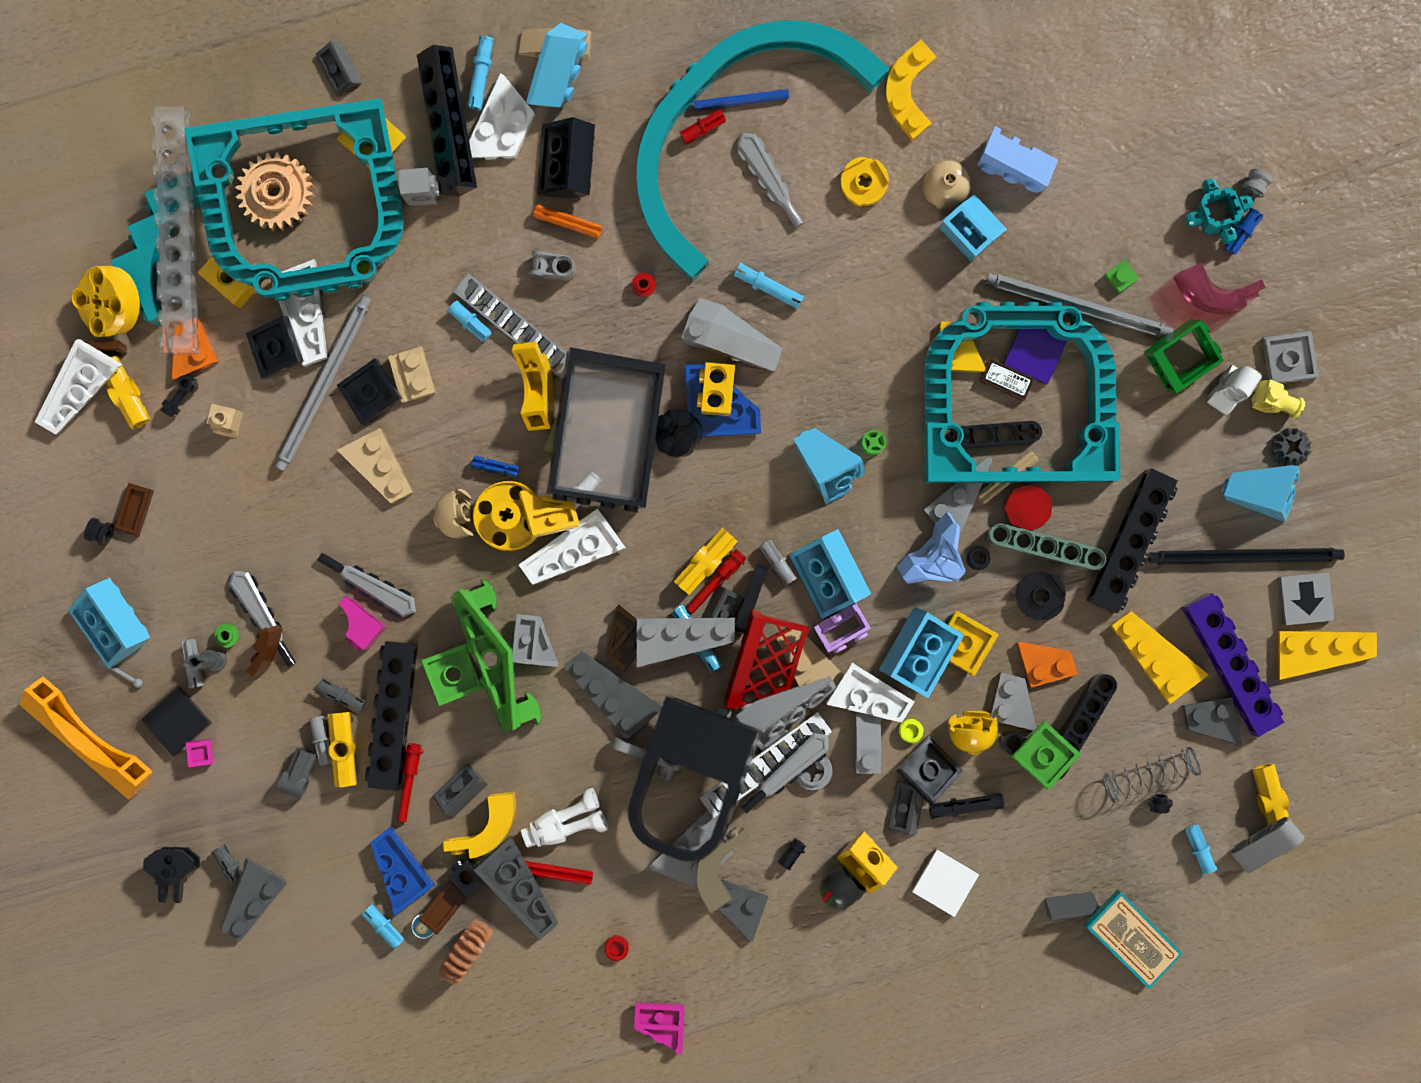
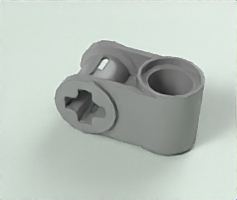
M532 251L531 256L534 258L532 271H529L530 277L570 281L576 276L577 268L569 256L552 254L545 251ZM562 264H570L568 272H559V267Z

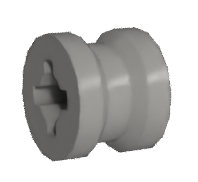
M1251 169L1248 174L1249 180L1244 182L1242 189L1251 196L1263 198L1267 193L1266 187L1272 183L1273 177L1263 170Z

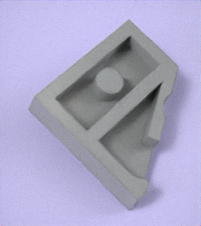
M516 614L512 646L513 663L558 667V661L541 616Z

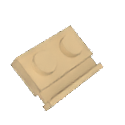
M422 346L388 356L398 392L403 398L401 400L402 403L436 394Z

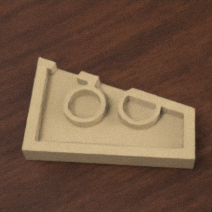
M379 428L337 450L391 504L414 493L382 429Z
M793 629L784 635L791 644L799 639L801 631ZM782 636L777 638L781 649L787 646ZM806 637L794 675L798 686L830 676L837 687L843 674ZM791 651L783 653L787 663L792 662L794 656Z

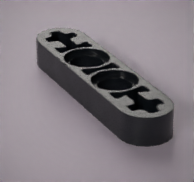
M1035 421L960 426L964 435H969L968 430H972L971 440L973 444H969L970 439H964L961 442L963 449L1030 444L1038 441L1042 436V428ZM1016 426H1020L1019 431H1025L1031 426L1032 430H1036L1037 433L1032 436V439H1030L1029 435L1025 434L1019 436L1021 440H1017L1018 430ZM1004 427L1010 428L1013 432V437L1009 441L1003 440L1000 436V431ZM984 429L988 432L989 439L987 442L982 443L977 440L976 433L978 430ZM949 431L947 435V441L951 443L953 442L952 436H954L952 431Z

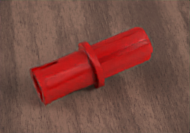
M717 110L701 120L698 118L696 123L679 131V134L685 145H688L703 135L708 136V132L725 123L726 118L721 110Z

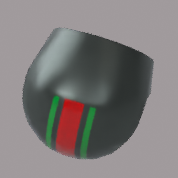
M844 865L826 873L820 884L822 900L827 906L836 910H843L849 907L855 901L860 900L867 891ZM848 877L853 880L855 885L848 879Z

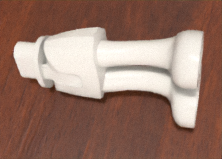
M586 789L583 793V798L577 804L558 812L551 809L538 817L534 822H531L529 827L522 829L521 834L526 847L529 848L534 845L541 847L542 845L566 842L567 836L585 829H595L598 832L607 831L608 823L601 810L581 820L566 825L563 823L577 815L599 808V800L594 789Z

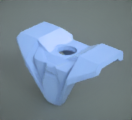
M946 512L935 524L932 537L924 546L908 554L897 566L907 583L925 580L956 582L964 575L966 570L958 552L960 526L954 521L950 513Z

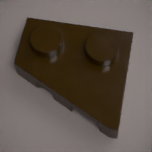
M618 604L605 656L625 672L637 658V618Z

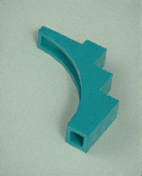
M192 171L144 193L148 200L145 202L146 208L152 216L128 226L131 233L128 238L135 250L111 260L113 267L123 269L133 279L139 294V301L142 305L140 312L145 321H149L156 326L166 322L160 302L156 300L159 253H163L171 234L183 218L200 205Z

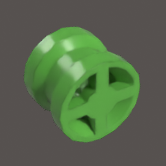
M871 430L862 437L860 446L865 454L875 456L885 448L886 439L880 431Z

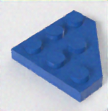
M706 364L685 365L687 411L691 412L700 421L702 437L761 434L760 409L734 385L730 416L701 414L702 408L697 407L698 393H703L704 384L699 383L700 369H705ZM713 372L710 375V380L714 383H720L724 379L718 372ZM711 396L707 401L711 407H718L722 403L718 396Z

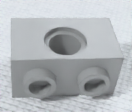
M428 168L398 170L400 194L409 206L438 204L437 196H441L439 181H436L435 175H432Z

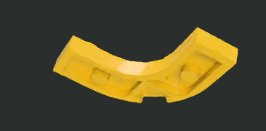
M922 39L895 62L886 84V103L889 112L895 122L912 141L932 124L914 103L910 90L912 81L916 76L936 60L935 54Z

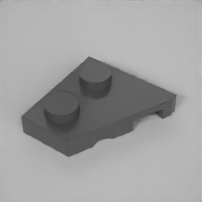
M1232 697L1182 705L1186 729L1232 743H1241Z
M722 879L732 899L719 909L749 941L753 942L768 895Z

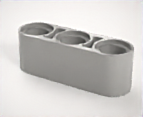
M1283 817L1238 843L1231 850L1230 854L1246 873H1250L1297 847L1304 840V835L1288 817Z

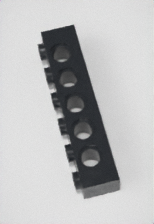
M432 45L417 54V61L441 195L462 196L477 188L454 52L453 47Z
M1152 468L1145 470L1108 551L1106 563L1100 569L1086 600L1087 602L1111 613H1119V610L1122 611L1128 602V597H1126L1129 588L1132 589L1138 580L1137 570L1147 560L1148 553H1146L1149 544L1152 545L1157 538L1158 531L1155 530L1159 522L1162 523L1168 513V510L1165 508L1169 500L1172 501L1177 493L1178 488L1175 486L1178 480ZM1151 492H1155L1158 495L1159 499L1156 505L1152 504L1149 500ZM1142 513L1149 519L1146 527L1142 526L1139 522V517ZM1132 535L1136 536L1139 540V545L1136 549L1132 548L1129 544V539ZM1123 557L1129 562V567L1126 571L1122 570L1119 566V562ZM1113 579L1119 583V589L1116 593L1112 592L1109 588V584Z
M385 641V645H382L380 648L379 658L383 662L382 670H378L376 680L380 687L379 694H375L374 708H377L376 718H373L371 722V732L374 733L373 742H370L368 747V757H371L370 767L367 766L365 772V781H368L367 788L392 791L401 789L402 770L405 761L404 748L407 744L418 644ZM394 660H399L402 664V669L399 673H395L391 669V664ZM391 684H395L399 688L397 697L390 696L388 692ZM388 708L396 712V719L393 722L387 720L385 716ZM384 733L392 735L393 743L391 746L384 744L382 739ZM382 757H386L390 761V768L388 770H384L380 766V759Z

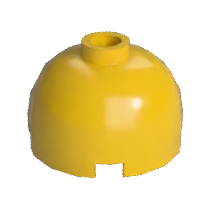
M984 711L963 712L965 717L957 718L956 714L953 715L948 722L950 739L957 748L970 755H978L994 744L998 732L996 716L994 719L990 718L991 714Z

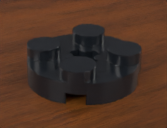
M671 409L658 416L655 438L658 450L668 456L677 458L686 457L694 451L692 450L696 445H699L702 438L700 421L691 412L683 409ZM677 427L679 430H682L678 440L674 436V431Z
M1032 573L1020 582L1016 590L1017 604L1020 610L1027 617L1034 620L1052 619L1063 610L1065 605L1066 589L1062 581L1050 573ZM1037 590L1040 592L1046 591L1047 595H1045L1046 601L1044 603L1041 600L1037 601L1035 599Z

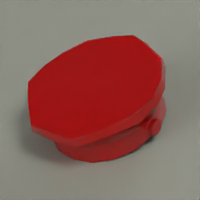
M1021 485L1011 491L1004 509L1011 525L1033 531L1042 527L1051 517L1052 499L1039 486Z

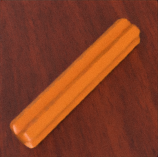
M536 205L533 216L536 219L599 239L602 234L603 228L599 224L541 205Z

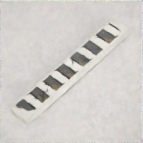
M818 712L752 759L738 800L763 783L764 776L769 772L773 773L776 770L775 766L781 760L785 761L788 758V753L793 748H799L801 746L800 741L806 735H812L813 733L829 735L832 732ZM723 782L718 783L699 797L713 818L719 815L728 785Z

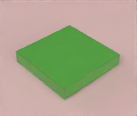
M1043 720L1010 757L1049 791L1079 758L1081 753Z

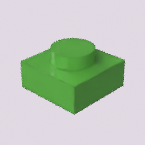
M1125 259L1104 274V277L1117 294L1139 279Z

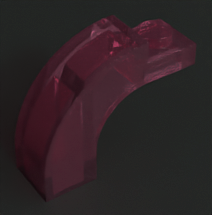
M1202 263L1180 271L1173 276L1180 292L1192 305L1213 314H1230L1247 307L1246 302L1258 298V292L1266 288L1261 279L1236 290L1221 289L1209 279Z

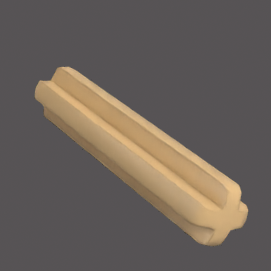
M1030 451L1011 467H1017V471H1026V467L1035 465L1038 462V458ZM990 483L978 493L977 497L985 504L1011 483Z

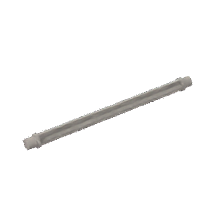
M988 273L985 284L992 285L996 289L1043 303L1062 302V306L1075 307L1083 315L1159 338L1173 332V328L1167 327L1163 323L1000 274L997 276Z
M362 295L359 302L355 304L290 435L278 455L279 459L275 467L285 471L288 464L292 462L365 315L369 311L368 307L372 301L370 298Z

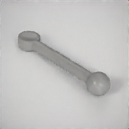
M99 659L98 665L105 668L106 665L102 659ZM114 666L110 668L113 672L132 682L135 688H140L143 685L141 679H134Z

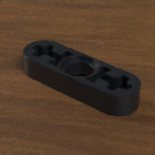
M756 564L735 624L736 632L744 634L750 612L755 608L768 570L766 567Z

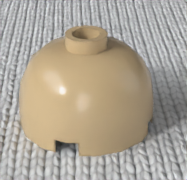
M944 160L933 165L927 171L923 180V193L926 200L940 210L957 208L967 199L971 190V178L968 170L962 164L952 160Z
M458 489L443 495L435 506L434 524L447 537L462 539L473 536V532H476L473 521L474 507L471 508L469 500L473 499L465 490Z

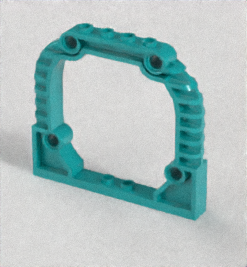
M381 98L184 128L210 252L216 263L227 275L242 284L254 287L262 297L283 301L290 299L289 295L299 294L300 297H308L314 295V291L324 290V293H332L338 291V287L348 286V289L363 287L362 283L370 282L376 277L377 267L387 261L399 245L404 228V214ZM336 121L338 131L355 142L354 152L358 161L369 165L378 209V230L371 245L352 250L347 255L344 263L283 273L271 264H249L240 255L234 241L225 187L229 186L234 180V172L229 164L241 146L240 136L262 132L279 134L283 132L282 129L292 128L298 131L306 129L308 125ZM365 145L373 148L372 153L369 155L361 154L360 150ZM217 169H226V173L222 178L214 177ZM363 263L371 266V270L367 274L358 272V267ZM266 279L273 281V286L270 290L261 289V283Z
M977 302L976 306H970L961 312L957 321L951 323L938 333L930 344L925 357L923 483H1080L1121 481L1120 422L1116 421V365L1114 354L1106 338L1093 325L1082 321L1081 312L1077 308L1062 306V302L1047 303V306H1038V302H1026L1024 306H1015L1014 302H1002L1000 306H991V302ZM968 314L976 318V325L968 323ZM1063 315L1070 317V326L1064 324ZM990 329H1046L1054 338L1063 341H1073L1084 355L1088 372V425L1083 426L1078 431L1077 440L1081 446L1066 463V471H1041V467H1026V471H1017V467H1003L1002 472H977L976 461L961 446L964 438L963 430L958 424L952 422L951 366L954 352L961 341L976 340ZM946 430H950L954 434L952 443L946 441L944 437ZM1090 430L1096 433L1095 442H1092L1088 437Z

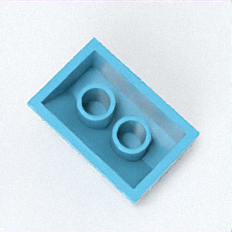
M563 23L558 24L546 33L526 103L561 107L564 103L571 100L574 93V88H572L573 80L578 78L581 66L578 65L580 57L585 55L588 43L585 42L586 33Z
M838 529L789 554L821 619L871 595Z
M110 578L85 588L68 609L108 669L140 649L150 638L146 627L140 623L134 614L133 608L127 604L119 588L114 585Z
M914 607L880 666L879 671L929 698L964 634L928 612Z

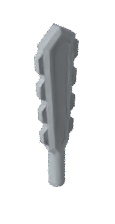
M741 133L737 144L739 149L738 155L743 161L748 162L750 172L758 176L760 186L768 190L767 196L769 199L783 207L795 228H798L803 224V221L790 202V195L788 194L790 189L788 185L782 183V175L779 169L773 167L774 160L764 150L765 144L761 138H757L756 134Z

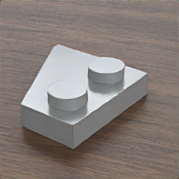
M1000 672L991 706L990 718L994 719L996 716L997 722L1034 731L1036 724L1025 678Z

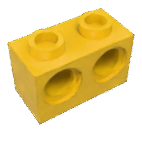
M706 362L705 369H700L699 383H703L704 387L703 393H698L697 407L702 408L701 414L731 415L735 365ZM713 372H720L723 374L724 379L720 383H714L710 380V375ZM711 396H718L722 403L718 407H711L707 401Z

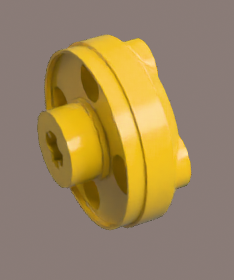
M106 265L89 268L82 275L78 287L72 292L73 305L78 309L84 324L95 337H111L125 334L133 328L137 321L140 309L137 287L130 275L119 267Z
M502 481L489 486L479 496L474 507L473 521L478 535L486 544L501 551H518L528 547L537 539V537L532 538L530 531L526 529L527 520L521 500H513L511 492L514 488L520 487L523 491H527L528 494L535 496L537 494L526 485L515 481ZM484 502L492 504V510L487 515H483L480 510ZM510 512L511 514H513L512 519H506L503 517L504 513ZM503 532L507 540L505 544L498 546L495 543V536Z

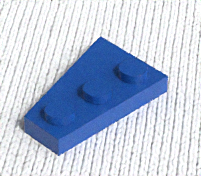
M392 826L370 842L379 871H381L386 885L387 894L393 906L394 915L396 916L431 889L435 883Z

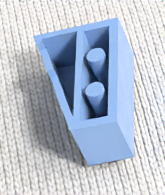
M995 126L985 143L976 166L980 167L984 173L1003 176V179L1009 183L1016 184L1018 182L1023 184L1031 192L1038 193L1040 191L1043 193L1049 184L1058 160L1035 147L1029 149L1019 144L1020 139L1015 136L1011 140L1001 135V129Z

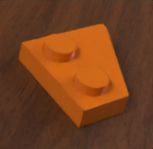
M199 318L192 319L175 327L173 380L178 381L180 377L189 376L219 363Z
M1017 642L1029 688L1078 675L1071 651Z

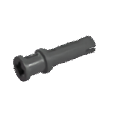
M207 650L200 655L192 654L188 656L186 662H190V664H186V666L190 670L220 671L227 664V658L224 652L220 650Z

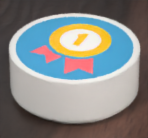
M421 913L414 918L411 927L415 936L426 939L431 937L434 932L418 920L423 914Z

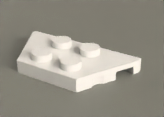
M503 74L499 75L469 140L472 158H516L536 116L534 111Z

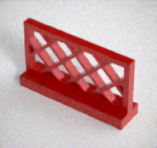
M751 610L725 693L724 701L726 708L736 710V707L743 708L745 705L750 704L743 702L742 698L744 693L752 689L758 697L755 701L790 690L809 627L762 615L759 611ZM765 623L776 625L779 632L766 638L763 633ZM793 629L801 631L799 639L791 644L784 635ZM782 636L787 646L774 652L769 642ZM767 644L772 654L759 660L756 655L757 649ZM790 650L794 656L793 660L787 665L782 666L778 656ZM775 658L780 668L767 674L762 665ZM760 667L765 677L753 683L749 677L750 672ZM783 672L786 682L784 685L775 688L771 679ZM768 681L773 691L761 697L755 687Z

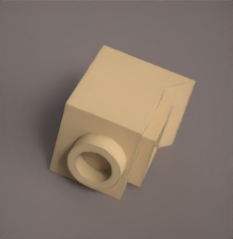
M211 404L207 424L211 425L210 428L213 429V433L237 439L243 412Z

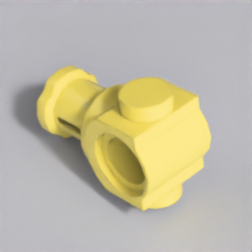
M1271 379L1260 381L1256 386L1255 394L1251 398L1252 408L1264 413L1283 411L1294 419L1301 415L1305 407L1303 398L1289 396L1288 392L1284 390L1283 384Z

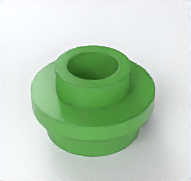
M232 624L218 626L214 632L215 642L223 648L234 646L239 640L238 629ZM225 631L230 635L228 640H224L222 637Z

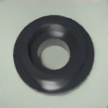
M982 546L972 547L966 554V563L974 570H982L989 565L990 554ZM975 554L981 555V562L976 563L973 557Z
M1154 794L1153 797L1148 799V805L1150 806V811L1165 814L1170 812L1173 801L1168 799L1167 795Z

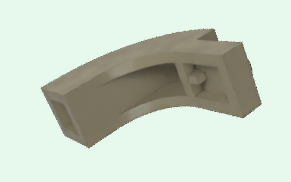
M735 827L725 835L727 839L723 840L713 853L698 861V890L710 913L732 899L731 894L720 878L719 867L722 859L730 851L750 838L749 833L744 827L740 830L738 827Z

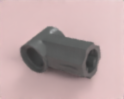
M297 747L288 769L279 780L277 791L300 800L308 787V777L317 754L308 749Z

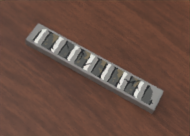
M468 273L453 292L517 344L537 342L541 353L547 355L551 371L563 380L567 352Z

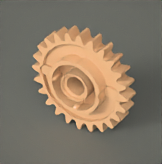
M276 152L274 158L269 153H266L265 160L257 156L258 163L254 164L249 161L251 168L249 170L242 169L245 177L237 178L242 182V185L235 187L241 192V194L236 196V199L242 202L239 208L246 210L244 216L251 218V222L255 225L259 223L262 229H265L268 225L274 231L278 225L283 231L285 224L293 228V220L301 223L300 215H308L305 207L313 206L308 201L309 198L315 197L309 191L314 188V185L308 182L312 177L309 173H305L307 169L303 165L299 166L297 159L291 161L287 154L283 159L278 152ZM276 187H280L279 194L272 197L271 191Z

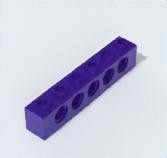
M1213 593L1204 594L1182 606L1181 609L1226 691L1233 698V703L1249 733L1259 737L1284 723L1281 717L1283 712L1279 705L1273 703L1269 696L1271 690L1258 676V666L1247 656L1245 643L1236 636L1234 632L1236 628L1233 621L1225 616L1222 610L1224 605L1217 595L1214 596ZM1209 614H1212L1215 618V623L1212 627H1209L1206 622ZM1222 635L1227 640L1224 648H1221L1218 644V640ZM1233 657H1236L1239 663L1235 670L1230 666V661ZM1247 678L1250 681V688L1244 691L1242 682ZM1257 700H1260L1262 709L1256 713L1254 704Z

